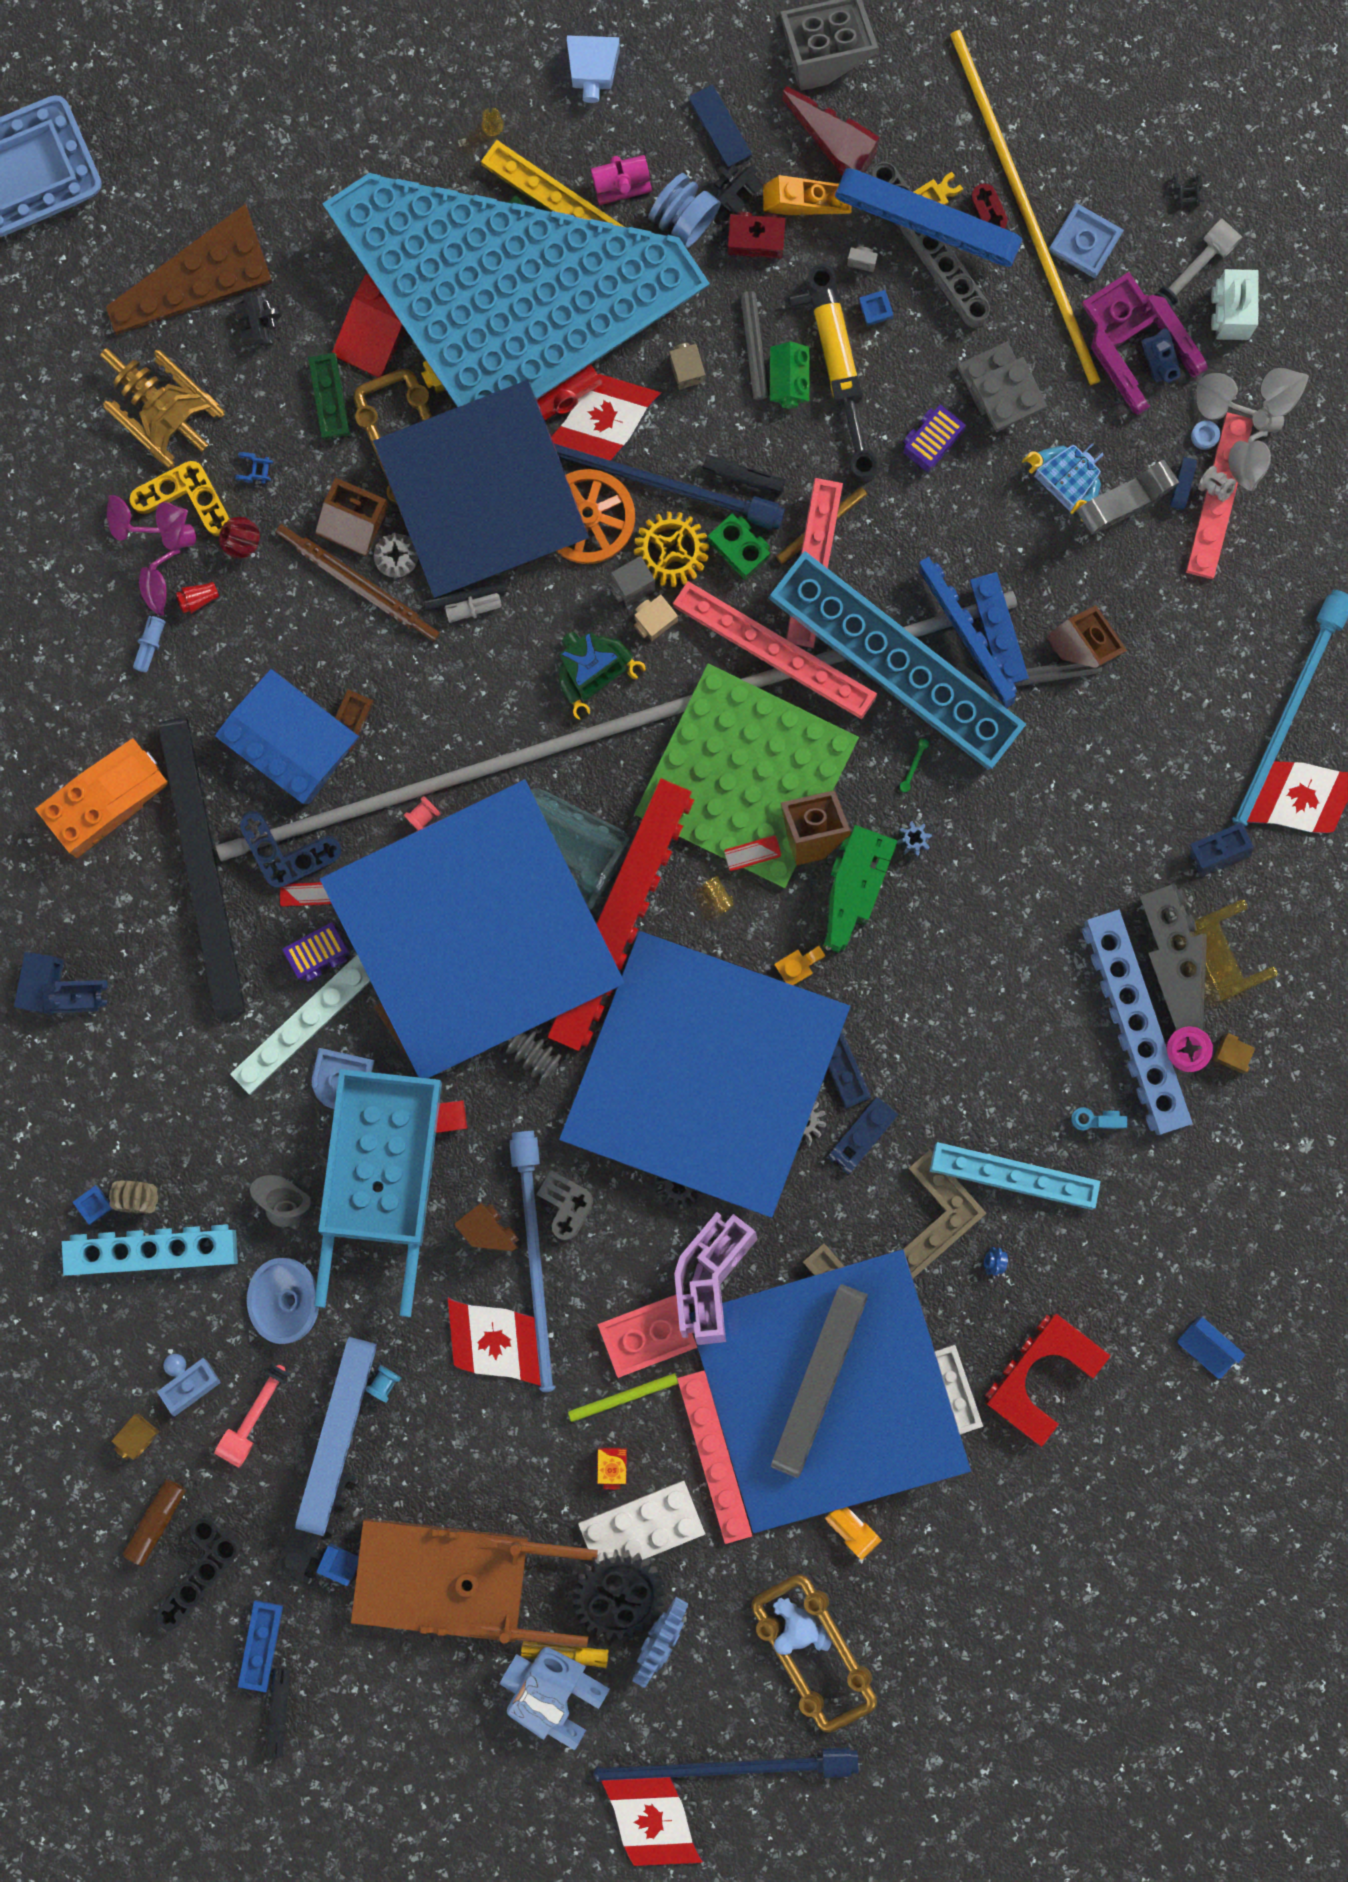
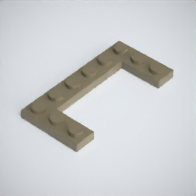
M928 1150L908 1169L943 1207L945 1212L903 1248L912 1278L916 1277L986 1214L955 1177L930 1172L933 1156L931 1150ZM824 1243L803 1261L814 1276L845 1267Z

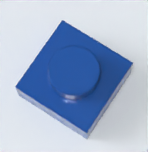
M886 290L859 298L858 301L867 326L893 319L894 315Z
M97 1185L73 1201V1204L89 1225H92L113 1209Z

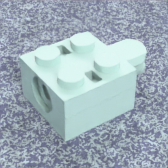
M1225 269L1220 279L1216 280V287H1212L1211 302L1216 303V314H1212L1211 329L1216 330V339L1249 340L1258 326V270Z

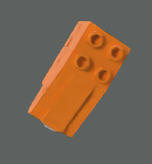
M132 738L79 774L35 808V810L66 850L78 858L143 808L142 805L165 788L168 782L158 770L157 762L150 753L142 750Z

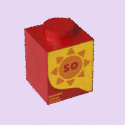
M599 1447L597 1484H603V1489H621V1484H626L627 1448Z

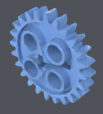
M675 1597L667 1613L663 1612L658 1621L654 1623L648 1634L653 1638L647 1637L641 1648L642 1652L637 1660L640 1664L633 1677V1682L645 1688L653 1673H657L663 1664L666 1663L672 1652L669 1647L673 1648L680 1636L679 1633L684 1624L682 1618L688 1603Z

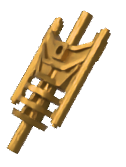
M108 348L102 351L100 357L118 373V376L113 381L115 387L118 388L122 384L125 386L121 392L125 398L134 393L135 396L131 400L133 405L136 406L142 401L145 403L142 411L139 413L143 427L134 418H128V413L121 411L120 405L115 400L112 403L105 401L103 407L141 442L159 462L168 469H172L175 466L173 461L175 457L166 449L169 438L177 430L201 452L209 446L186 421L192 415L207 411L213 418L215 416L222 418L225 415V411L161 350L154 352V357L156 358L154 362L159 367L163 366L167 374H172V379L180 387L167 384L165 388L162 387L157 390L155 387L159 382L158 378L154 376L148 381L146 378L150 370L145 367L138 371L139 361L133 360L126 366Z

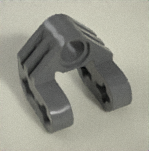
M552 1170L549 1171L536 1194L560 1208L553 1220L552 1231L556 1237L563 1240H570L578 1234L593 1206V1197L589 1191ZM582 1194L585 1196L583 1200L587 1204L585 1208L579 1207L575 1213L573 1212L575 1203L572 1202L574 1196L579 1198ZM570 1216L572 1217L570 1226L573 1230L571 1233L565 1232L562 1235L560 1233L562 1229L558 1225L560 1222H566Z

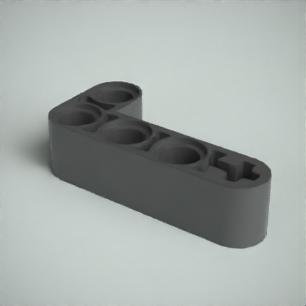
M1163 459L1148 468L1139 477L1091 499L1077 509V513L1091 534H1095L1150 507L1180 482Z

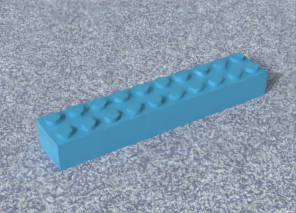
M806 551L802 553L768 597L773 603L987 770L995 766L1026 726V723Z

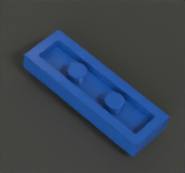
M258 1600L254 1601L238 1687L267 1692L283 1605Z

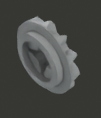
M393 533L383 536L378 544L375 545L374 561L377 568L383 574L398 578L409 574L415 568L418 555L412 540L406 535ZM395 544L399 552H404L403 556H400L399 561H397L398 566H395L392 557L384 556L393 552Z

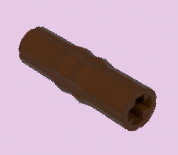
M165 1479L122 1555L137 1565L144 1566L187 1490L172 1480Z

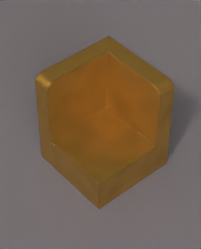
M1226 1033L1222 1037L1213 1061L1242 1074L1248 1073L1250 1069L1248 1064L1255 1051L1254 1047L1238 1041L1239 1037Z

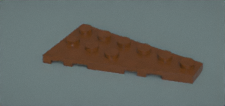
M246 203L106 306L116 335L273 283Z

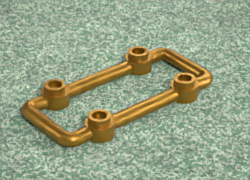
M404 368L358 386L353 394V399L358 409L355 414L357 424L367 431L388 484V478L373 440L381 438L376 426L378 415L373 407L367 405L364 396L405 380L409 388L407 400L410 406L418 410L422 421L432 418L427 405L430 399L428 390L424 386L419 385L412 371ZM389 484L387 487L388 499L398 506Z
M797 1574L754 1597L751 1608L758 1620L756 1632L761 1639L769 1641L774 1649V1642L781 1631V1624L776 1617L767 1615L763 1605L800 1586L806 1595L804 1600L805 1610L811 1615L818 1616L849 1671L847 1677L849 1687L854 1691L861 1692L866 1701L828 1721L822 1712L824 1707L823 1697L815 1691H810L790 1654L780 1655L776 1652L801 1696L799 1702L801 1712L808 1717H813L820 1730L831 1733L875 1710L877 1698L870 1686L872 1674L866 1667L857 1664L827 1611L829 1605L827 1595L820 1590H815L808 1577Z

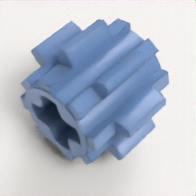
M911 821L908 830L900 828L899 832L903 838L899 839L897 844L905 846L904 855L909 851H913L915 856L918 857L920 849L928 851L930 847L925 841L930 839L932 834H925L923 831L925 824L918 828ZM917 833L920 836L918 841L921 844L916 842L914 845H911L909 843L910 837L907 835L913 836Z

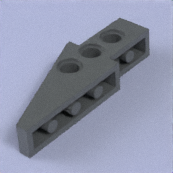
M1169 885L1140 896L1159 950L1150 952L1149 956L1176 1030L1183 1027H1197L1203 1031L1207 935H1194L1193 931H1196L1197 927L1192 915L1187 916L1184 905L1187 904L1186 896L1182 888L1178 889L1176 885ZM1168 908L1174 909L1177 914V918L1172 924L1167 923L1164 919V912ZM1178 934L1183 935L1187 942L1183 950L1176 949L1173 943L1174 938ZM1187 961L1193 962L1196 966V973L1192 977L1185 975L1183 972V966ZM1187 1037V1046L1183 1047V1050L1193 1058L1194 1052L1201 1049L1202 1046L1192 1045L1189 1037Z

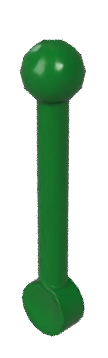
M921 738L918 741V751L905 781L901 782L899 786L900 790L904 793L910 790V781L922 753L929 746V741L926 738Z

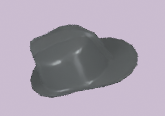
M275 1175L259 1177L251 1184V1197L258 1205L265 1209L268 1220L273 1225L291 1227L292 1229L299 1227L304 1213L311 1206L310 1197L306 1193L302 1192L285 1178Z

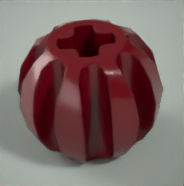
M246 517L228 519L223 524L219 534L220 547L233 558L249 557L257 549L260 540L259 528Z

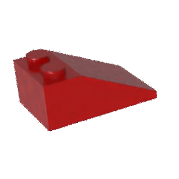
M367 274L352 300L332 353H336L337 359L379 378L384 375L406 330L371 277Z

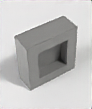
M867 247L851 248L847 266L874 272L878 254L873 253V250Z

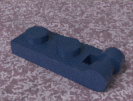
M876 1097L827 1158L832 1162L836 1161L843 1167L842 1171L849 1175L899 1114ZM847 1146L855 1152L851 1159L843 1153Z

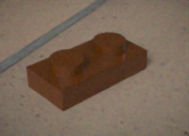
M348 689L335 718L359 736L375 701ZM355 744L350 748V752L353 751Z

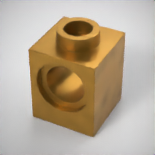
M139 1413L135 1414L112 1440L116 1445L114 1450L126 1460L129 1457L133 1460L137 1459L159 1434V1431Z

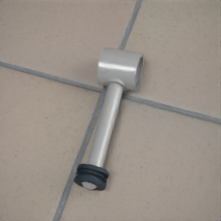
M1224 219L1219 220L1203 239L1208 244V247L1169 288L1162 286L1158 290L1159 292L1155 293V296L1164 297L1172 308L1179 301L1176 295L1216 253L1225 258L1243 237Z

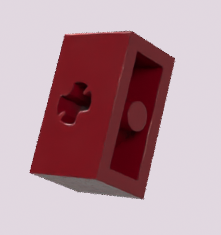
M737 212L736 215L730 214L728 255L783 258L785 218H780L779 215L772 213L764 214L763 217L752 216L749 212ZM754 230L760 231L758 238L753 237Z

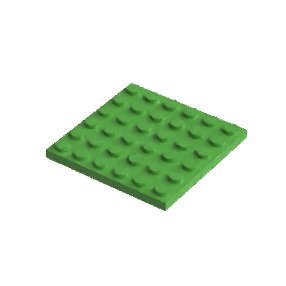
M708 663L634 815L643 819L660 778L692 791L690 798L695 799L689 815L684 813L679 824L684 826L679 837L726 859L725 849L775 835L781 851V857L747 866L744 869L785 888L796 867V862L789 846L781 802L833 791L859 737Z

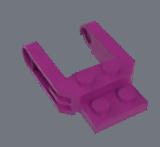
M1130 272L1082 302V306L1096 325L1091 349L1130 409L1136 415L1141 414L1150 408L1151 405L1147 404L1145 397L1137 387L1139 383L1116 348L1148 328L1152 322H1155L1160 330L1166 328L1170 331L1175 353L1192 377L1196 378L1208 370L1204 357L1166 299L1155 295H1144Z

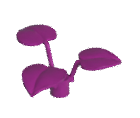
M109 495L107 522L111 534L117 540H126L128 531L161 533L163 545L171 550L151 563L149 568H142L139 576V586L144 601L153 612L164 616L166 584L162 574L156 570V567L173 555L180 554V548L195 545L196 534L190 524L184 525L188 510L176 507L169 502L159 503L156 510L158 528L133 527L129 524L131 513L126 503L116 495Z

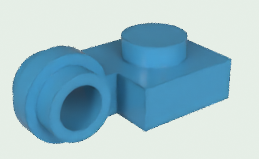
M1078 1108L1071 1116V1122L1078 1130H1087L1089 1128H1127V1116H1120V1111H1103V1116H1094L1088 1108ZM1080 1114L1087 1116L1086 1124L1079 1122L1078 1117Z

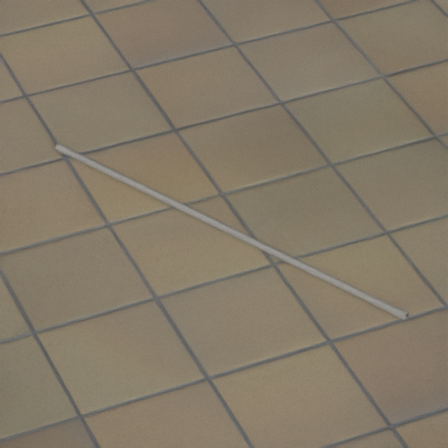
M1014 592L1004 593L1008 610L1017 607ZM976 604L965 607L972 616V619L980 617ZM946 614L903 628L917 638L953 625ZM834 649L815 655L816 658L828 665L846 660ZM774 668L741 680L760 688L791 677ZM692 695L292 822L270 831L275 841L279 842L684 712ZM264 832L262 835L260 833L255 834L256 838H252L251 841L254 842L257 838L267 835V833ZM238 838L216 845L221 861L251 851L245 838ZM262 842L257 848L270 845V843Z

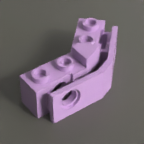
M716 1212L681 1254L674 1273L680 1332L683 1338H688V1333H695L698 1345L726 1342L720 1284L757 1241L756 1232L734 1214L725 1223L722 1220V1216ZM713 1236L717 1237L713 1243L710 1241ZM697 1257L699 1263L693 1280L690 1282L691 1294L684 1295L683 1283L688 1267ZM691 1303L695 1305L696 1322L694 1324H691L689 1317V1304Z

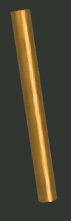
M859 487L839 504L836 521L868 495L862 487ZM804 533L776 555L777 560L782 565L802 549Z

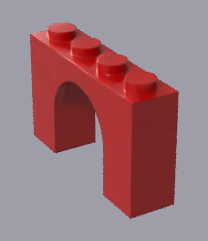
M1053 1313L1051 1316L1046 1314L1036 1327L1040 1330L1034 1339L1029 1337L1019 1349L1022 1355L1016 1362L1011 1360L1002 1372L1005 1375L999 1385L994 1382L985 1394L988 1398L985 1402L986 1405L1041 1447L1059 1424L1036 1407L1027 1395L1025 1378L1031 1365L1041 1357L1059 1355L1067 1359L1090 1378H1094L1111 1356L1056 1313Z

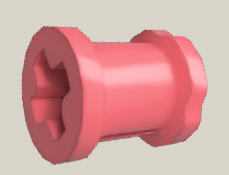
M423 796L421 803L410 813L406 812L404 817L419 831L435 816L439 817L441 813Z

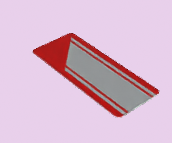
M775 835L724 850L730 871L781 857V851Z
M321 882L288 884L280 887L281 906L332 904Z

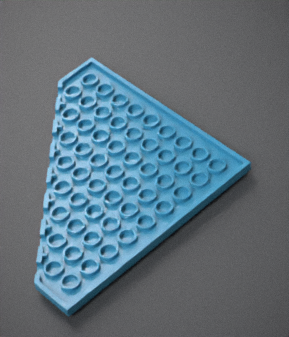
M368 173L322 203L457 407L525 380L530 381L536 399H539L710 285L679 237L655 234L642 229L616 226L613 223L574 217V215L555 211H544L531 206L497 201V199L478 195H467L454 190L419 185L416 182L401 179L395 180Z

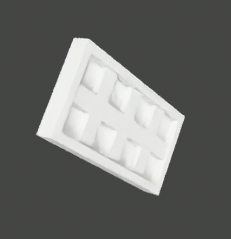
M684 1480L578 1523L588 1549L598 1550L597 1559L599 1561L603 1560V1552H606L609 1558L613 1557L615 1549L618 1550L620 1556H623L625 1551L629 1550L631 1558L640 1553L643 1560L705 1535Z

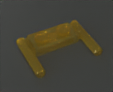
M1239 900L1195 920L1197 930L1193 931L1194 935H1207L1206 967L1222 1000L1275 978L1278 975L1275 967H1269L1247 978H1243V974L1221 925H1219L1220 921L1245 911L1248 907L1245 900Z

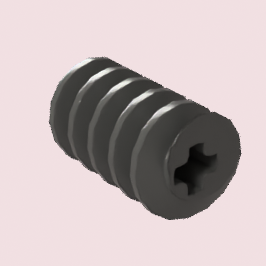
M535 1031L529 1034L523 1032L499 1045V1047H503L509 1044L506 1053L510 1055L517 1052L514 1059L517 1063L525 1059L522 1067L524 1070L534 1067L531 1076L535 1078L542 1075L539 1081L540 1084L546 1081L559 1066L558 1062L561 1055L557 1054L551 1057L550 1054L553 1049L551 1046L543 1050L542 1046L545 1041L543 1038L534 1042Z

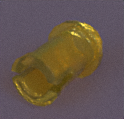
M489 108L483 112L482 129L489 136L499 135L504 127L500 113L495 108H492V112H489Z
M718 876L709 879L702 885L715 904L714 910H718L720 914L734 906L732 902L733 896L729 897Z

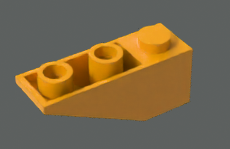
M779 175L763 185L764 212L783 215L850 214L852 211L851 205L835 197L839 185L836 183Z

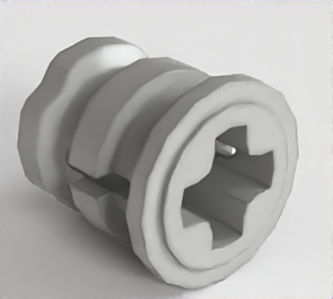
M1211 466L1201 478L1198 488L1200 491L1207 489L1208 494L1211 496L1217 495L1218 500L1224 502L1232 494L1236 480L1233 478L1227 479L1226 474L1223 472L1217 473V467Z

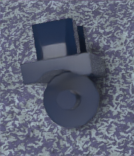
M1164 328L1156 336L1141 340L1143 354L1147 359L1152 379L1156 383L1161 380L1169 383L1181 376L1168 329Z

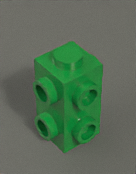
M786 342L770 347V401L781 404L782 408H797L798 404L809 401L810 357L808 346Z

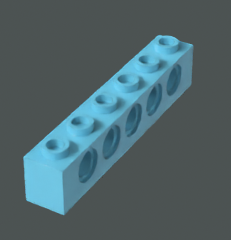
M212 1225L211 1231L200 1232V1226L183 1227V1233L172 1234V1228L155 1229V1235L144 1236L143 1230L126 1231V1237L115 1238V1232L98 1233V1239L87 1240V1234L70 1235V1241H62L63 1276L238 1264L236 1230H228V1225ZM204 1238L211 1239L214 1245L213 1250L209 1254H204L200 1250V1243ZM176 1240H181L185 1244V1251L180 1256H176L172 1252V1244ZM148 1242H153L157 1248V1252L152 1258L146 1257L143 1252V1248ZM119 1244H124L128 1248V1255L123 1260L118 1259L115 1255V1249ZM93 1245L100 1251V1256L95 1262L90 1261L87 1257V1251Z

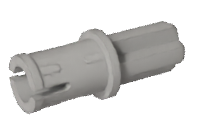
M495 593L477 599H472L470 596L468 597L469 600L446 605L445 609L449 623H453L469 617H474L475 619L477 614L500 608L502 604L500 596Z

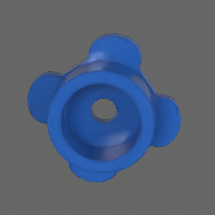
M991 1247L989 1252L986 1253L984 1267L986 1268L987 1275L997 1276L1005 1272L1008 1256L1001 1248Z

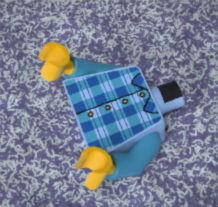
M1093 443L1083 453L1075 445L1069 448L1062 445L1044 449L1038 453L1030 452L1022 460V463H1031L1032 468L1029 470V473H1033L1040 467L1036 471L1035 477L1071 514L1091 499L1099 496L1101 482L1098 477L1101 471L1094 464L1103 456V452Z

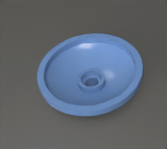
M290 1258L269 1260L257 1269L250 1281L247 1292L249 1317L258 1333L273 1343L288 1344L302 1339L311 1330L316 1321L319 1307H314L317 1285L310 1271L300 1262Z

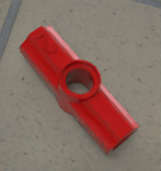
M591 364L537 399L544 420L557 412L564 414L571 411L578 404L579 398L602 384L600 377Z

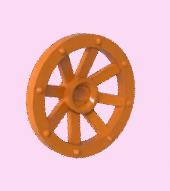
M585 469L567 474V480L587 532L592 530L602 550L583 552L586 541L583 540L576 543L574 550L567 546L556 552L570 561L581 564L600 563L614 557L629 542L635 526V508L628 490L618 479L602 471ZM593 481L588 500H584L575 483ZM602 484L608 486L617 494L603 502L596 503ZM623 503L625 522L602 514V512ZM590 510L593 515L586 518L583 516V512ZM600 523L622 530L619 537L611 545H609L599 526Z

